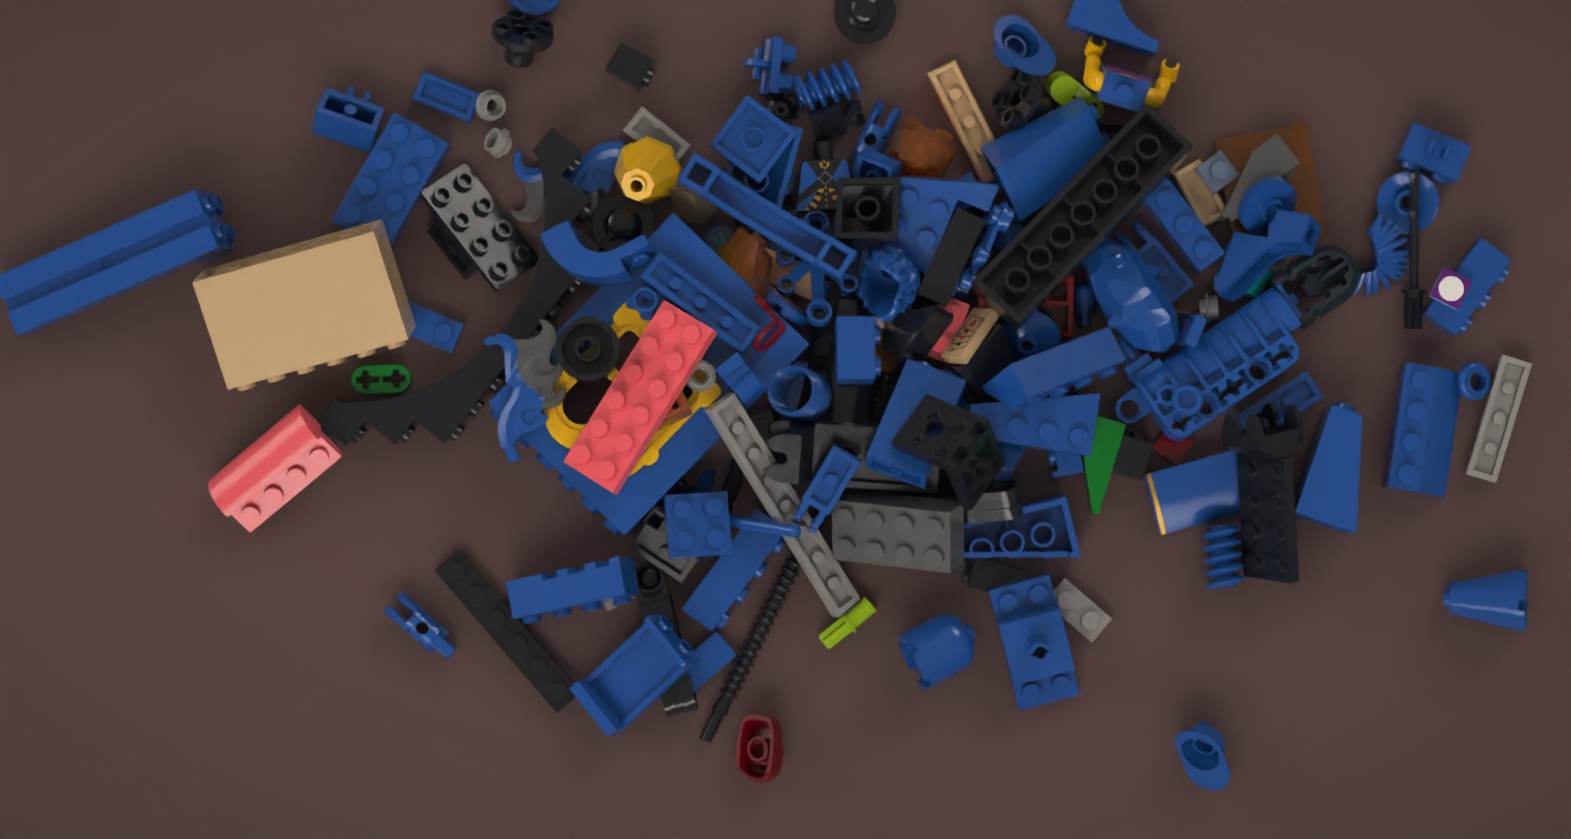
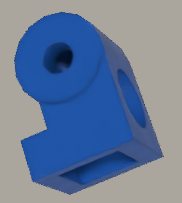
M738 352L715 369V372L744 405L764 390L760 381Z

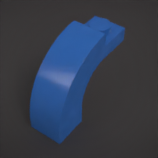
M568 220L540 234L549 254L569 275L581 282L595 286H613L633 280L628 268L642 266L650 260V257L656 255L652 243L644 234L611 251H591L584 247L577 230Z

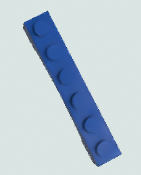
M696 153L692 155L676 182L836 281L842 278L857 253L832 236L819 231L766 200Z

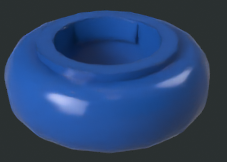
M1478 362L1466 363L1457 374V389L1468 400L1482 399L1491 387V375L1487 367ZM1473 373L1477 376V385L1474 389L1470 385V378Z

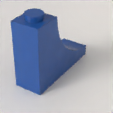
M1073 0L1065 24L1066 29L1090 37L1093 36V38L1102 41L1104 39L1108 43L1151 57L1155 55L1160 42L1144 34L1129 20L1121 6L1120 0Z

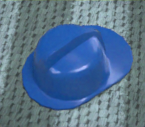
M1009 14L1002 16L995 23L993 29L995 40L993 44L994 54L1003 65L1009 68L1017 67L1022 72L1036 76L1049 74L1055 68L1057 61L1055 52L1027 20L1020 16Z
M1201 720L1191 729L1181 731L1176 736L1174 744L1189 778L1196 785L1206 790L1216 791L1223 789L1229 783L1231 775L1224 755L1226 741L1222 733L1216 728L1209 726L1206 720Z

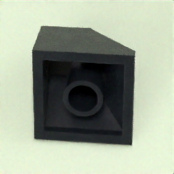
M838 178L835 239L851 249H873L899 240L901 178Z

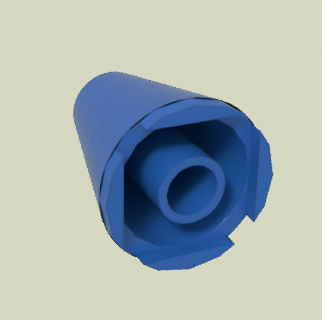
M1518 569L1450 582V589H1444L1443 607L1449 608V614L1518 632H1526L1528 570Z

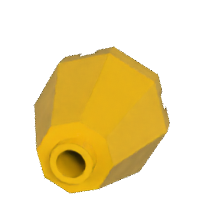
M646 136L632 144L629 143L623 146L613 173L626 197L648 205L670 196V190L675 186L682 170L679 162L674 157L675 153L671 145Z

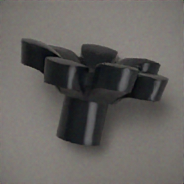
M779 92L774 94L773 100L768 97L762 100V106L786 124L793 125L791 119L797 120L801 116L800 110L793 108L797 103V99L792 95L784 99V93ZM778 109H783V113H779Z

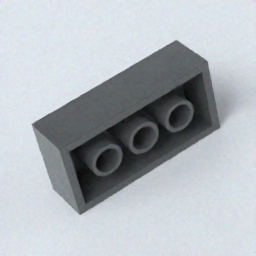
M845 489L832 509L833 560L951 573L964 562V508L961 507L959 501Z

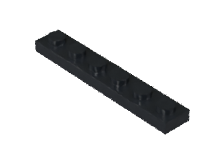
M459 550L434 570L556 713L575 698L569 689L574 683L520 620L512 618V613L508 606Z

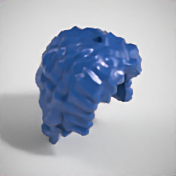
M889 244L872 249L873 256L865 259L860 271L858 297L863 300V307L868 308L869 312L875 315L878 322L893 321L898 313H904L905 309L916 298L917 288H919L921 282L918 268L914 267V262L911 261L910 257L902 249L896 250Z

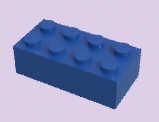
M394 112L331 221L343 229H349L382 219L391 249H393L422 199L420 193L431 184L451 146L444 140Z

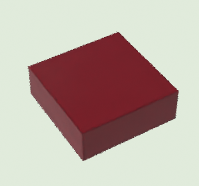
M1172 425V428L1174 430L1178 429L1176 426ZM1162 433L1152 449L1175 466H1178L1196 440L1188 436L1181 441H1173Z

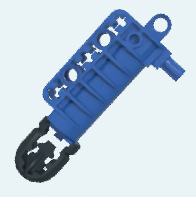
M1334 245L1316 247L1312 256L1302 255L1287 265L1286 272L1278 271L1269 277L1270 289L1202 333L1197 347H1181L1162 361L1160 358L1153 361L1148 353L1142 356L1139 350L1123 336L1119 337L1116 341L1126 359L1124 361L1126 367L1123 369V372L1129 379L1133 389L1117 401L1115 405L1117 418L1124 423H1134L1150 413L1160 430L1170 440L1181 441L1286 372L1298 360L1299 348L1290 334L1299 327L1306 329L1315 323L1316 316L1324 317L1345 303L1354 294L1359 284V269L1356 261L1343 248ZM1324 259L1325 262L1319 265L1321 271L1316 275H1312L1310 272L1316 268L1319 261ZM1306 270L1309 273L1306 274V281L1301 287L1308 297L1312 295L1323 296V288L1329 284L1334 288L1325 295L1326 299L1319 304H1312L1307 308L1306 313L1301 315L1296 307L1299 300L1293 292L1287 294L1281 285L1290 284L1295 280L1296 275ZM1339 284H1342L1343 287L1340 290L1335 288ZM1286 351L1288 353L1286 359L1282 358L1275 363L1276 365L1272 366L1270 361L1279 352L1283 353ZM1252 366L1259 367L1263 372V379L1257 380L1250 375L1249 368ZM1241 379L1243 385L1234 394H1228L1220 402L1218 396L1222 394L1223 390L1226 387L1234 386ZM1192 384L1202 392L1203 401L1210 404L1212 412L1209 415L1198 412L1190 416L1191 420L1185 424L1182 430L1180 428L1174 430L1172 428L1175 421L1180 422L1186 417L1174 411L1171 404L1172 394L1180 385ZM1126 400H1132L1138 406V413L1132 418L1124 417L1121 414L1120 406Z

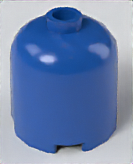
M944 614L897 634L899 640H902V642L898 643L902 656L909 670L916 668L921 679L917 680V683L925 691L965 670L974 660L975 649L973 642L977 641L976 635L969 624L964 626L953 615Z

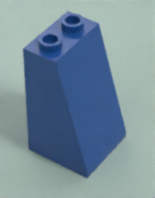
M1081 97L980 147L995 182L1001 184L999 192L1003 200L1009 204L1010 208L1014 209V214L1019 221L1051 201L1110 141L1104 130L1099 131L1096 122L1100 121V117L1094 105H1087Z
M1338 401V403H1333V405L1323 408L1294 492L1295 516L1345 534H1352L1356 532L1358 522L1362 415L1355 413L1356 407Z

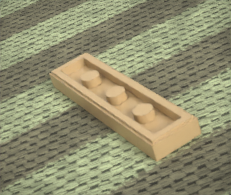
M953 60L927 73L979 180L982 183H988L993 181L994 178L980 147L995 140L956 60Z

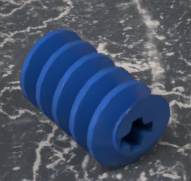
M846 59L841 61V70L834 63H831L829 65V74L822 67H819L817 78L810 71H807L805 82L799 75L794 76L793 88L802 115L804 114L805 104L814 111L816 110L817 100L826 107L828 106L829 96L836 103H839L840 93H843L848 100L851 99L852 89H855L860 96L862 95L853 66Z
M1235 524L1201 526L1210 529L1209 532L1202 535V539L1211 542V544L1202 548L1203 552L1212 554L1211 557L1203 560L1205 565L1213 567V569L1205 572L1204 576L1214 579L1213 582L1205 585V589L1237 587V583L1244 581V576L1235 574V571L1243 568V563L1236 562L1234 559L1241 556L1242 551L1233 549V546L1241 543V538L1234 537L1232 534L1241 530L1240 526Z

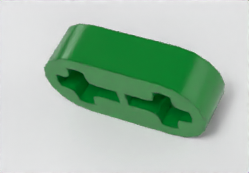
M371 365L357 368L352 374L351 381L355 390L362 394H398L409 389L412 383V376L409 370L402 365ZM396 370H400V375L406 376V381L401 382L399 388H395L394 383L384 382V377H392L395 375ZM366 371H368L371 377H379L380 381L370 383L368 389H364V385L358 383V378L363 377Z

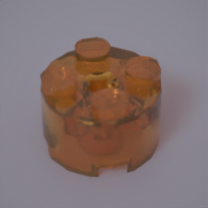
M907 117L905 122L900 123L886 155L901 161V171L910 176L943 179L957 149L951 141L953 135L939 128H936L934 132L925 128V124L914 117Z

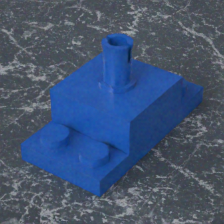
M1049 573L989 588L988 592L1019 711L1080 695L1061 611L1056 602Z

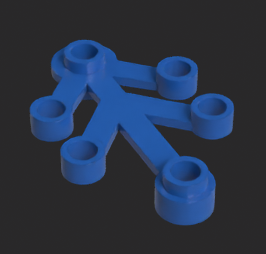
M1003 201L999 206L994 205L991 212L983 210L979 215L980 218L986 220L982 228L986 233L978 237L971 252L972 256L959 278V287L954 297L962 301L966 298L978 268L983 267L987 262L998 230L1004 233L1008 229L1014 216V209L1010 208L1008 203Z
M813 210L808 211L801 218L803 222L809 225L811 223L820 224L821 229L819 231L835 238V234L831 231V220L826 213ZM779 247L775 259L780 266L788 267L794 262L795 255ZM787 252L791 258L783 260L780 258V254ZM857 253L854 256L851 263L849 264V266H852L856 262ZM802 260L787 275L781 276L778 279L776 289L782 296L792 295L796 284L811 270L812 302L807 307L806 318L811 325L822 327L829 323L832 315L831 305L825 301L824 273ZM845 272L842 278L836 281L843 295L852 296L857 292L859 282L855 276L848 275ZM850 281L855 287L853 289H846L843 283ZM789 282L792 288L784 290L780 284ZM820 311L824 314V318L816 319L813 313Z

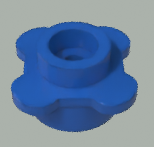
M642 282L638 284V290L635 291L633 296L627 298L626 305L629 309H635L640 313L641 319L650 320L653 317L654 310L661 305L664 297L659 293L656 294L649 285ZM644 298L648 299L647 304L642 303Z

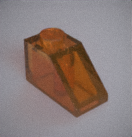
M740 227L716 254L756 293L765 299L769 292L773 257L764 249L768 243L758 233L754 231L750 235Z

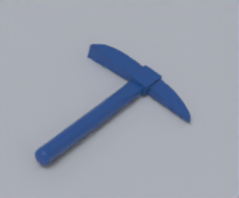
M708 470L701 475L696 486L698 493L712 492L716 470ZM729 514L730 527L795 538L801 535V527L799 525ZM699 557V562L703 563V557Z

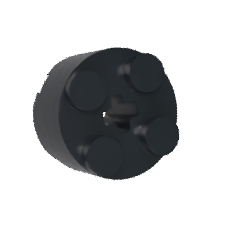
M580 317L568 323L559 334L556 341V356L560 366L571 378L580 382L593 383L607 378L616 370L621 357V345L617 334L609 324L595 317ZM586 342H590L593 347H597V351L592 353L593 357L587 358L584 353L580 354V349L585 348Z

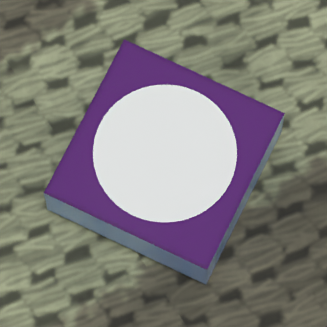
M1442 268L1429 297L1454 310H1458L1472 281L1446 268Z

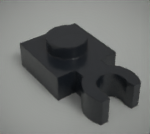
M853 100L842 109L839 108L838 103L809 112L808 115L816 141L822 142L847 134L846 126L857 127L865 124L866 119L863 112L855 114L863 110L860 101Z

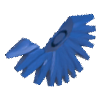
M1381 213L1366 232L1369 234L1373 262L1370 268L1367 267L1365 270H1359V284L1353 295L1358 293L1363 283L1366 295H1370L1371 289L1374 295L1378 294L1379 279L1386 290H1388L1391 286L1387 276L1399 282L1401 279L1396 274L1405 275V272L1400 270V268L1408 269V265L1399 262L1409 261V257L1405 256L1409 254V249H1395L1407 242V238L1395 239L1403 232L1402 229H1396L1397 223L1391 225L1393 222L1391 218L1382 223L1384 215Z

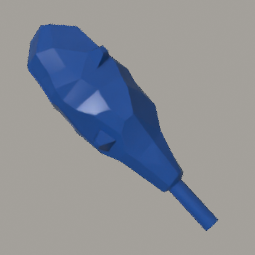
M1108 238L1083 264L1095 298L1099 302L1105 318L1108 320L1107 327L1116 329L1136 349L1165 353L1177 342L1180 330L1177 313L1168 296L1155 279L1160 269L1157 265H1145L1136 250Z

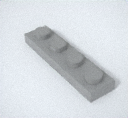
M1500 355L1464 472L1465 475L1491 483L1497 482L1532 363L1507 355Z

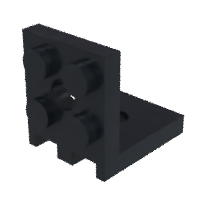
M928 394L923 397L891 441L894 449L946 470L961 507L971 511L1005 464L988 419ZM943 428L940 434L929 436L933 429Z

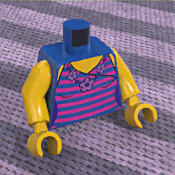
M1091 36L1084 49V54L1087 58L1083 82L1086 87L1091 89L1095 97L1100 101L1135 112H1139L1146 104L1152 108H1159L1168 94L1171 83H1174L1177 79L1180 64L1177 63L1175 68H1169L1166 66L1167 59H1164L1161 63L1159 78L1147 77L1101 62V56L1107 46V41L1103 39L1101 45H1096L1093 42V36Z

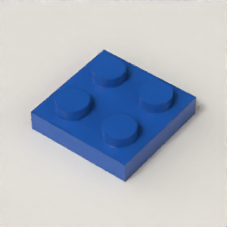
M746 95L709 147L760 184L798 132L750 96Z
M727 491L663 496L668 559L732 554Z

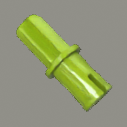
M864 596L861 601L845 614L840 615V618L821 632L818 637L825 647L831 649L852 631L856 633L855 629L877 611Z

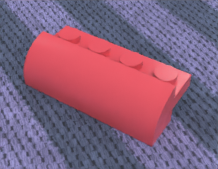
M299 404L208 481V489L214 502L226 517L232 515L251 533L340 459L342 451L321 431V424Z

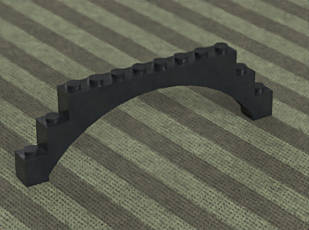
M551 127L532 151L539 158L544 183V232L567 220L572 225L576 220L582 223L593 209L589 206L592 200L563 177L567 172L572 175L583 161L579 158L582 151ZM575 227L585 248L595 252H599L602 249ZM543 240L531 282L520 305L499 334L508 335L513 339H531L536 337L542 330L540 319L545 320L548 317L552 320L563 307L560 300L566 293L572 295L582 283L569 275L552 258ZM498 344L487 346L474 359L453 374L437 383L406 395L385 400L345 403L342 399L335 398L317 421L345 446L350 445L351 442L357 444L368 431L364 427L366 423L371 425L394 445L400 441L406 443L416 431V428L413 426L415 422L419 423L442 443H447L449 439L455 442L465 430V427L462 425L469 415L474 418L485 405L481 399L488 390L494 393L504 381V378L501 376L505 370L503 348Z

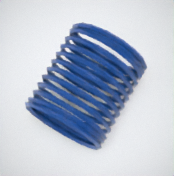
M792 364L782 366L773 373L767 387L768 400L773 408L782 414L799 420L810 421L817 419L830 406L832 393L827 380L819 373L802 366ZM807 375L812 386L810 399L801 409L792 411L787 399L789 387L798 377Z

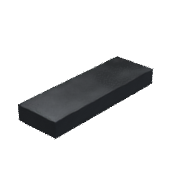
M958 207L956 208L917 294L946 307L986 220Z

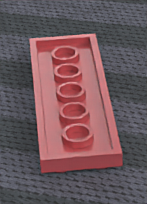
M663 300L563 462L617 495L718 332Z

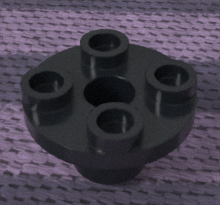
M836 0L834 20L841 34L853 43H875L883 39L894 26L896 18L894 0Z
M511 10L507 12V16L494 21L491 35L498 44L506 47L503 59L509 65L525 68L532 65L535 52L551 47L554 40V25L548 20H537L526 17V14L519 10Z
M1015 67L1002 89L994 94L992 106L996 108V117L1002 126L1008 129H1018L1029 120L1033 121L1049 113L1051 110V100L1042 93V80L1040 76L1027 74Z
M624 194L614 195L604 200L596 209L592 220L594 237L599 246L606 252L616 249L643 234L648 239L655 229L654 217L647 204L626 197Z

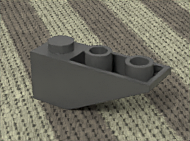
M1278 133L1252 151L1248 156L1219 217L1221 223L1227 218L1231 222L1238 218V209L1243 196L1258 181L1271 176L1282 177L1288 181L1297 174L1294 168L1300 162Z

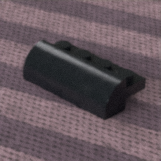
M851 300L828 302L832 308L829 323L822 327L812 325L808 369L819 373L827 380L831 388L832 397L826 412L819 418L807 422L814 426L816 420L871 424L875 381L873 384H835L834 322L837 316L875 315L871 314L868 308L863 307L864 302ZM820 311L813 313L816 319L824 318V314ZM875 318V325H879L880 322ZM875 344V357H877L878 344ZM807 377L805 405L810 399L812 391L809 377Z

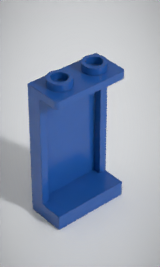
M907 358L868 450L865 467L925 489L932 464L894 449L891 441L926 394L957 406L960 398L965 393L966 379L961 378L960 375L952 371L944 372L935 369L925 361H913ZM943 428L933 429L929 436L940 434Z
M659 613L648 615L644 619L645 623L586 679L577 681L569 688L607 737L621 734L698 662L692 655L694 653L692 647L686 641L679 639L673 631L674 626L671 621Z

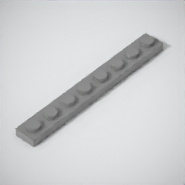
M729 392L707 408L705 412L771 519L775 522L794 524L801 527V535L799 537L783 536L831 616L838 618L861 599L838 561L833 560V553L819 530L815 534L808 531L812 520L808 512H805L803 519L798 524L791 522L792 516L801 501L791 484L776 482L765 474L764 468L777 462L735 393Z

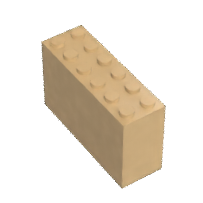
M382 219L207 268L192 282L228 390L236 387L238 391L248 390L255 387L256 382L267 379L268 383L280 381L286 378V373L297 371L299 375L315 370V365L327 362L328 366H334L345 362V357L357 354L358 358L374 354L376 348L386 345L388 349L401 347L406 344L405 340L409 339L416 327Z

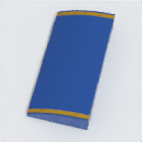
M1231 450L1143 476L1159 535L1240 513L1237 452Z

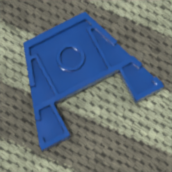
M902 175L899 240L888 244L896 250L902 249L910 257L911 261L914 262V266L926 275L943 239L958 200L989 212L1001 184L996 182L982 183L971 180L956 181ZM957 282V284H956V286H955V288H954V290H953V293H952V295H951V297H953V298H954V296H955V294H956V292H957V289H958V287H959V286H958V282Z

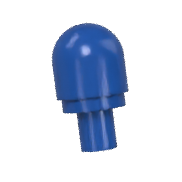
M1079 283L1074 286L1073 313H1078L1079 327L1091 326V312H1095V307H1097L1096 298L1089 283Z

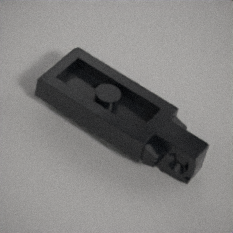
M968 558L967 563L963 562L953 571L963 575L961 583L989 593V588L1037 576L984 558Z

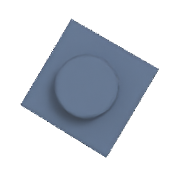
M1221 150L1194 170L1212 195L1239 176V173Z

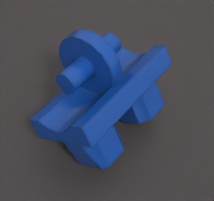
M773 36L771 39H764V48H755L754 59H745L744 61L745 67L753 68L752 79L760 80L759 95L769 96L779 92H789L793 89V75L780 73L781 62L794 63L797 47L783 42V37Z

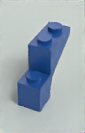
M1277 209L1274 220L1269 224L1267 237L1234 232L1231 241L1225 248V258L1222 266L1215 275L1213 289L1225 301L1235 302L1239 300L1277 261L1292 255L1312 256L1322 227L1309 214Z

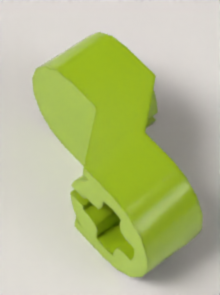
M1056 71L1048 76L1045 83L1046 92L1056 102L1063 106L1075 100L1073 95L1077 98L1081 97L1087 105H1094L1101 118L1104 111L1103 103L1077 80L1063 71Z

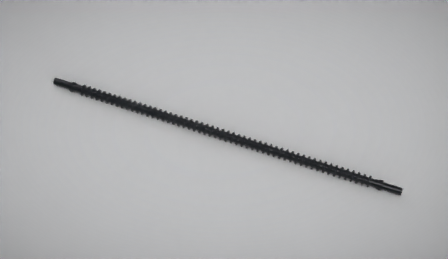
M922 296L921 299H916L918 305L917 307H912V310L932 306L933 301ZM890 355L887 356L889 363L883 364L885 371L881 372V379L875 380L877 387L874 388L872 415L877 400L881 399L880 391L883 383L897 382L895 375L901 374L899 367L905 365V363L896 361L895 357ZM815 508L814 510H810V513H812L811 519H813L819 511L817 508ZM791 550L789 551L792 554L791 557L785 559L788 562L787 565L781 567L783 570L782 575H777L779 578L778 583H773L775 586L774 591H769V594H771L770 599H765L766 607H761L762 615H757L758 623H753L754 631L748 632L751 635L750 639L744 640L746 647L740 648L742 655L736 656L738 663L732 664L734 671L728 672L730 679L724 680L726 687L720 688L722 694L714 706H712L713 711L700 735L701 739L711 743L723 717L728 715L733 698L737 699L736 691L742 690L740 683L746 682L744 675L750 674L748 667L754 666L752 659L758 658L756 651L762 649L760 643L766 641L764 635L770 633L768 628L770 625H774L773 618L779 616L776 612L778 609L783 608L780 604L782 601L787 600L785 594L791 592L789 586L790 584H795L793 578L794 576H799L797 573L798 568L802 569Z

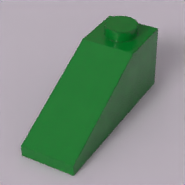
M1098 415L1091 456H1081L1089 510L1094 515H1098L1126 427L1124 423Z

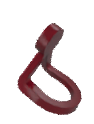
M757 293L753 299L773 318L753 342V349L757 353H761L777 342L786 331V326L771 310L772 307ZM778 323L779 328L769 339L760 344L764 336Z

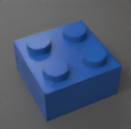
M867 149L859 154L855 178L900 177L902 162L872 149Z

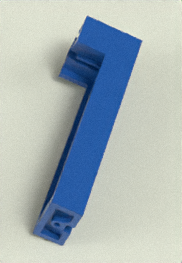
M194 189L0 274V295L2 300L7 303L9 308L8 315L16 335H29L193 263L204 264L236 250L234 241H236L235 232L229 223L224 225L221 217L225 209L220 197L217 194L214 195L212 191Z

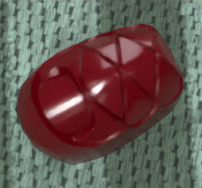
M747 715L740 724L736 745V767L752 781L759 783L771 782L780 774L784 748L782 746L783 733L781 732L778 718L769 715Z

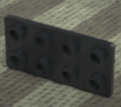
M462 164L420 193L422 200L437 218L427 231L464 280H467L479 271L491 288L497 292L536 266L539 256L467 164Z

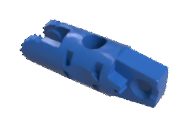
M877 99L850 156L855 159L849 172L851 176H856L859 154L867 149L883 153L902 110L894 108L890 112L884 128H881L876 124L884 110V102ZM876 138V143L869 146L870 139Z
M401 590L397 595L399 601L404 606L409 607L414 612V615L406 621L393 607L387 606L383 612L404 631L415 638L429 653L437 649L449 659L456 651V648L445 639L449 632ZM418 623H426L428 625V632L420 633L417 630Z

